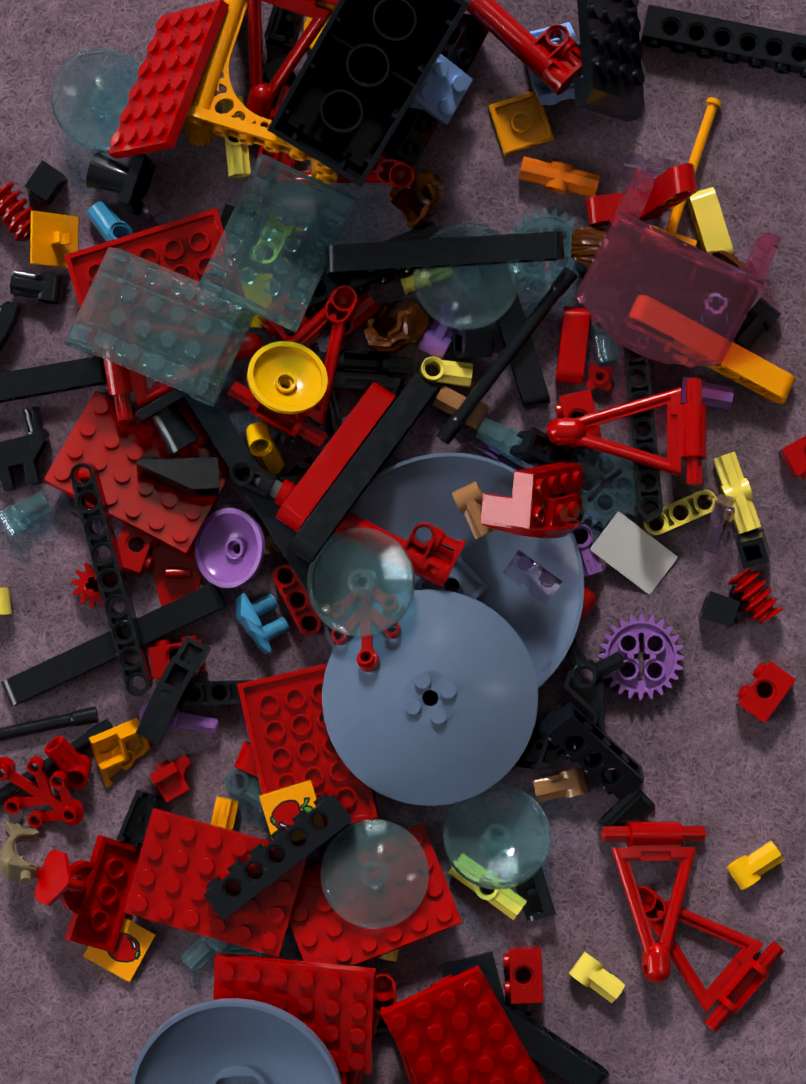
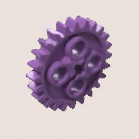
M639 614L638 621H635L634 617L629 615L627 624L623 619H619L620 628L611 625L610 629L613 634H603V637L608 642L607 644H599V647L604 649L605 653L599 654L597 657L604 659L619 651L624 659V663L629 662L633 665L634 673L631 677L627 678L618 669L604 676L603 679L611 677L612 681L609 687L619 685L617 693L621 694L624 690H627V698L631 699L634 692L637 693L638 700H642L644 693L647 694L649 699H653L654 690L659 695H663L662 686L664 685L671 689L672 686L669 679H679L674 671L683 670V667L677 664V660L684 659V656L677 655V651L682 649L683 645H675L674 643L679 638V635L670 636L669 634L673 627L662 628L664 624L663 619L655 624L654 615H651L648 621H645L643 614ZM640 633L643 634L642 652L647 654V660L642 661L643 679L641 681L638 680L639 660L634 659V654L639 653ZM624 636H630L634 640V647L630 651H626L621 647V639ZM652 636L659 638L661 641V647L657 651H651L648 648L647 642ZM651 663H656L660 667L661 672L656 678H651L647 673V667Z

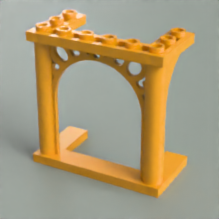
M224 0L229 6L183 123L185 138L189 139L188 141L196 146H204V144L211 146L214 134L220 137H227L229 135L238 138L239 142L246 145H253V143L262 145L265 150L272 153H278L279 151L288 153L291 158L298 161L311 160V177L324 185H330V183L337 185L339 173L269 132L266 127H262V123H267L269 127L272 120L254 114L237 98L229 78V64L246 10H248V0ZM319 0L317 4L332 10L336 7ZM219 86L225 87L227 89L226 93H220ZM229 100L234 103L232 110L228 113L220 114L215 111L217 104L221 101ZM236 113H242L245 115L244 120H241L240 117H233L236 115Z

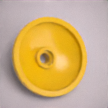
M288 341L273 342L260 348L252 357L247 371L248 385L255 398L265 407L283 414H299L314 408L322 400L328 384L327 371L321 359L309 348ZM280 385H286L288 389L283 388Z

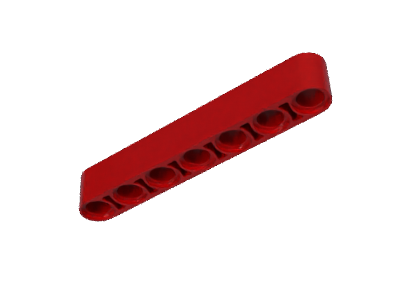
M376 382L371 384L282 504L275 516L276 519L296 532L300 530L392 406L397 397L395 394Z

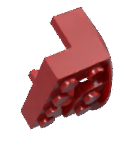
M562 461L514 471L512 497L491 493L483 494L481 524L507 533L527 537L561 538L567 536L580 525L577 517H579V512L582 508L580 494L581 486L584 482L583 464Z

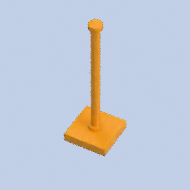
M708 97L706 100L707 108L688 162L693 164L695 174L716 111L722 105L719 99ZM687 199L673 208L666 230L646 224L639 239L637 249L655 252L660 256L667 253H682L691 256L697 240L676 234Z

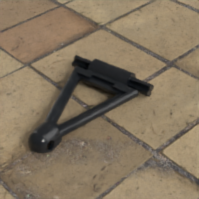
M340 349L326 413L332 437L342 425L334 388L368 390L371 384L376 382L395 394L397 399L405 379L389 378L388 373L413 374L415 369L414 359L390 357L389 353ZM313 351L324 364L326 352Z

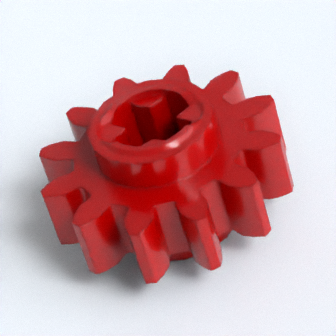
M85 563V572L75 571L80 578L79 580L71 581L72 584L78 585V589L74 590L72 594L82 595L79 601L80 604L90 600L89 606L94 609L96 602L99 601V604L104 607L100 590L96 592L94 589H89V584H92L90 580L93 578L97 580L94 568H91L90 564ZM107 573L106 582L111 586H116L112 584V581L118 578L117 575L109 576Z

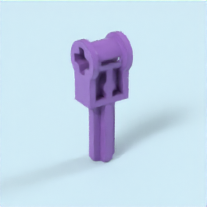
M145 704L141 708L139 712L140 720L148 704ZM179 711L171 727L215 734L218 727V719Z

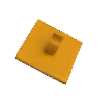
M31 211L30 264L68 268L64 255L78 251L79 217Z

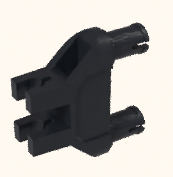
M38 406L31 407V410L29 408L22 410L28 429L26 436L0 442V481L5 492L16 490L12 469L24 466L29 485L41 484L37 461L48 443L50 434L47 429L43 428L40 408Z

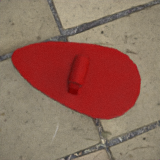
M196 538L186 556L160 542L157 548L153 547L151 553L153 557L152 570L162 606L199 589L202 573L198 568L195 558Z

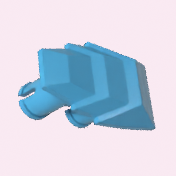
M242 593L235 600L236 620L243 625L246 633L254 640L257 647L265 655L269 654L272 650L270 640L290 631L284 617H280L265 626L261 625L259 616L277 608L274 596L269 593L262 598L250 602L247 595Z

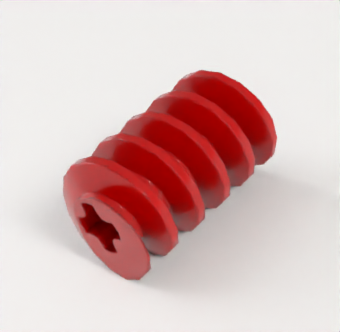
M10 182L0 188V217H3L2 222L4 225H10L8 230L11 234H15V240L22 242L30 239L31 217L29 215L34 209L33 207L23 208L27 203V199L18 201L17 198L21 191L11 192L15 183Z
M751 566L731 578L728 584L738 585L733 593H743L739 600L740 603H749L744 611H754L750 621L759 620V624L781 612L783 608H773L777 598H767L772 590L771 588L762 589L766 580H756L761 572L760 570L751 571L753 567Z

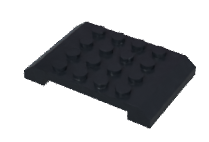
M577 0L583 77L573 79L575 106L626 122L637 120L645 105L643 90L645 75L641 64L643 49L639 38L641 23L637 11L639 0Z

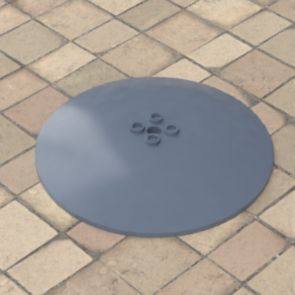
M434 453L402 461L377 474L350 512L405 540H408L415 525L421 521L432 523L434 526L444 530L445 535L459 542L462 539L466 540L448 578L458 580L460 586L456 593L469 596L490 607L515 630L530 655L537 679V688H539L554 673L566 656L577 632L583 610L584 571L581 554L573 532L561 538H535L496 529L475 539L465 515L461 514L456 505L452 492L477 481L483 494L491 493L512 497L514 471L517 470L490 458L464 453ZM421 527L417 530V537L421 541H428L432 537L431 531L426 527ZM336 534L331 536L321 551L319 561L343 600L353 590L352 582L354 577L364 571H369L376 575L379 581L378 588L388 596L426 589L447 591L445 584L443 588H440ZM521 556H526V557H528L529 559H528V561H527L526 559H519V558H520ZM364 581L361 586H366L369 581ZM544 583H545V584H547V585H553V586L550 587V588H547V587H544L543 585H544ZM372 597V606L379 603V601ZM360 599L348 610V616L344 620L338 621L334 619L330 612L331 608L320 613L321 621L332 649L336 645L331 638L332 630L336 627H343L360 608ZM343 608L338 609L335 614H341ZM339 633L336 639L339 640L343 633ZM433 690L426 691L422 697L424 704L428 706L435 705L438 702V694Z

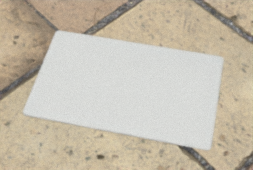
M620 512L616 513L590 548L592 552L648 594L653 592L678 558Z

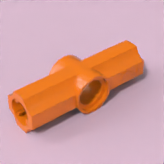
M524 157L518 180L545 186L544 188L551 192L567 194L569 192L590 198L596 195L600 176L576 170L573 166L557 161L548 163Z

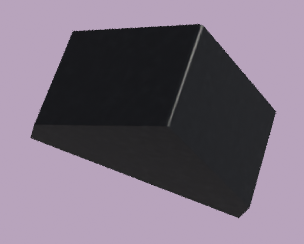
M339 0L267 130L362 187L438 61L472 0Z

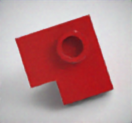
M188 754L171 763L168 759L154 766L156 771L149 775L166 803L191 789L186 778L187 769L192 764Z

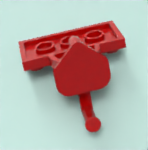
M98 835L90 860H79L69 865L67 853L58 850H52L48 853L43 867H39L36 876L38 882L35 888V899L39 903L50 906L59 898L63 906L73 912L64 939L114 953L126 913L123 911L141 848Z

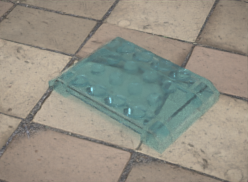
M260 153L198 287L291 331L297 332L326 267L325 246L336 245L356 198Z
M108 247L65 340V345L89 355L92 353L188 393L189 397L214 407L257 309L239 298L127 251Z

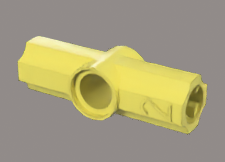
M237 96L240 102L245 106L244 96ZM221 101L222 114L232 110L234 106L232 101ZM236 113L233 117H240L241 120L245 119V115L242 113ZM227 135L224 139L228 177L245 178L251 176L249 145L241 142H232L229 140L230 136Z
M735 452L712 459L721 483L720 491L727 508H730L729 506L734 507V512H731L738 534L761 527L752 502L753 493L747 478L743 476Z
M463 854L460 855L448 872L473 890L481 899L488 901L512 920L516 918L527 900L500 882L496 876L489 874ZM484 880L492 881L495 885V891L491 894L484 893L481 890V882Z

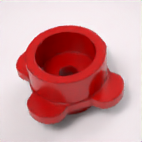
M591 364L588 367L589 379L586 381L587 388L591 390L594 388L602 389L604 392L609 391L612 387L610 379L614 374L613 368L611 366L599 367L597 364ZM601 375L602 380H598L597 376Z

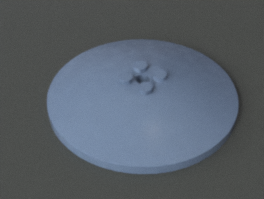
M426 589L397 594L395 597L399 600L401 608L395 614L387 613L380 602L372 606L389 621H396L402 630L398 638L390 639L386 636L384 630L372 621L373 650L380 658V665L375 671L364 672L356 661L357 655L361 651V624L349 636L346 644L341 646L335 645L325 670L322 687V706L326 729L336 752L344 764L358 779L376 792L391 799L414 805L437 806L461 802L486 791L500 781L517 763L524 752L533 732L538 709V688L534 666L524 643L515 630L503 617L482 602L466 595L445 590ZM390 602L388 608L394 607L396 602ZM391 627L388 632H395L397 627ZM371 655L365 656L363 661H368ZM428 690H433L438 694V702L433 706L424 704L422 699L423 694Z
M223 998L193 1005L163 1023L142 1049L134 1066L130 1084H342V1079L337 1065L324 1043L302 1021L290 1013L264 1002L240 998Z

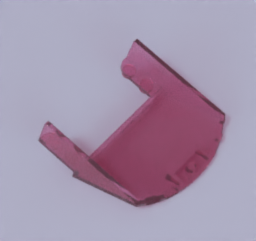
M637 168L623 190L576 297L580 304L583 303L592 315L591 319L596 324L599 323L610 333V337L637 354L669 365L674 363L691 368L696 366H719L724 360L765 282L764 278L782 238L772 233L759 235L753 244L743 270L639 220L653 190L654 181L649 173Z

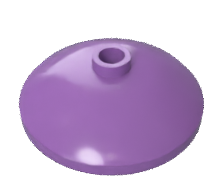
M224 508L206 518L196 536L195 558L199 570L210 583L222 588L240 587L248 583L257 574L262 565L265 554V540L262 529L253 516L241 509Z

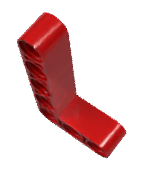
M687 163L670 167L637 191L598 195L585 199L589 226H604L661 217L698 192L693 164Z

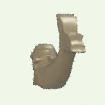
M6 822L5 830L10 836L5 841L0 852V871L5 875V879L17 878L20 879L22 885L31 884V879L36 878L39 866L36 863L26 861L24 855L19 856L16 843L38 841L40 831H37L36 828L23 829L18 823Z

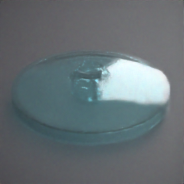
M110 48L87 49L75 54L66 61L54 80L51 92L53 113L63 132L83 148L94 152L108 153L111 147V138L117 132L120 124V115L127 107L130 99L129 92L136 84L139 76L138 69L141 64L131 56Z
M458 223L439 230L429 239L500 234L481 224ZM519 263L414 269V286L423 308L436 321L458 330H475L498 321L513 305L520 286Z
M350 528L331 536L310 564L307 576V590L313 609L326 625L342 634L367 637L390 629L404 616L413 599L415 574L410 557L402 545L394 538L371 528Z
M494 784L486 791L474 797L454 803L446 816L443 829L445 853L453 868L467 881L487 889L513 888L531 879L544 864L551 840L548 819L537 801L526 792L504 784Z
M365 820L348 826L331 841L322 860L321 883L327 901L343 919L364 928H385L402 922L418 908L428 886L429 868L422 846L409 831L385 820Z

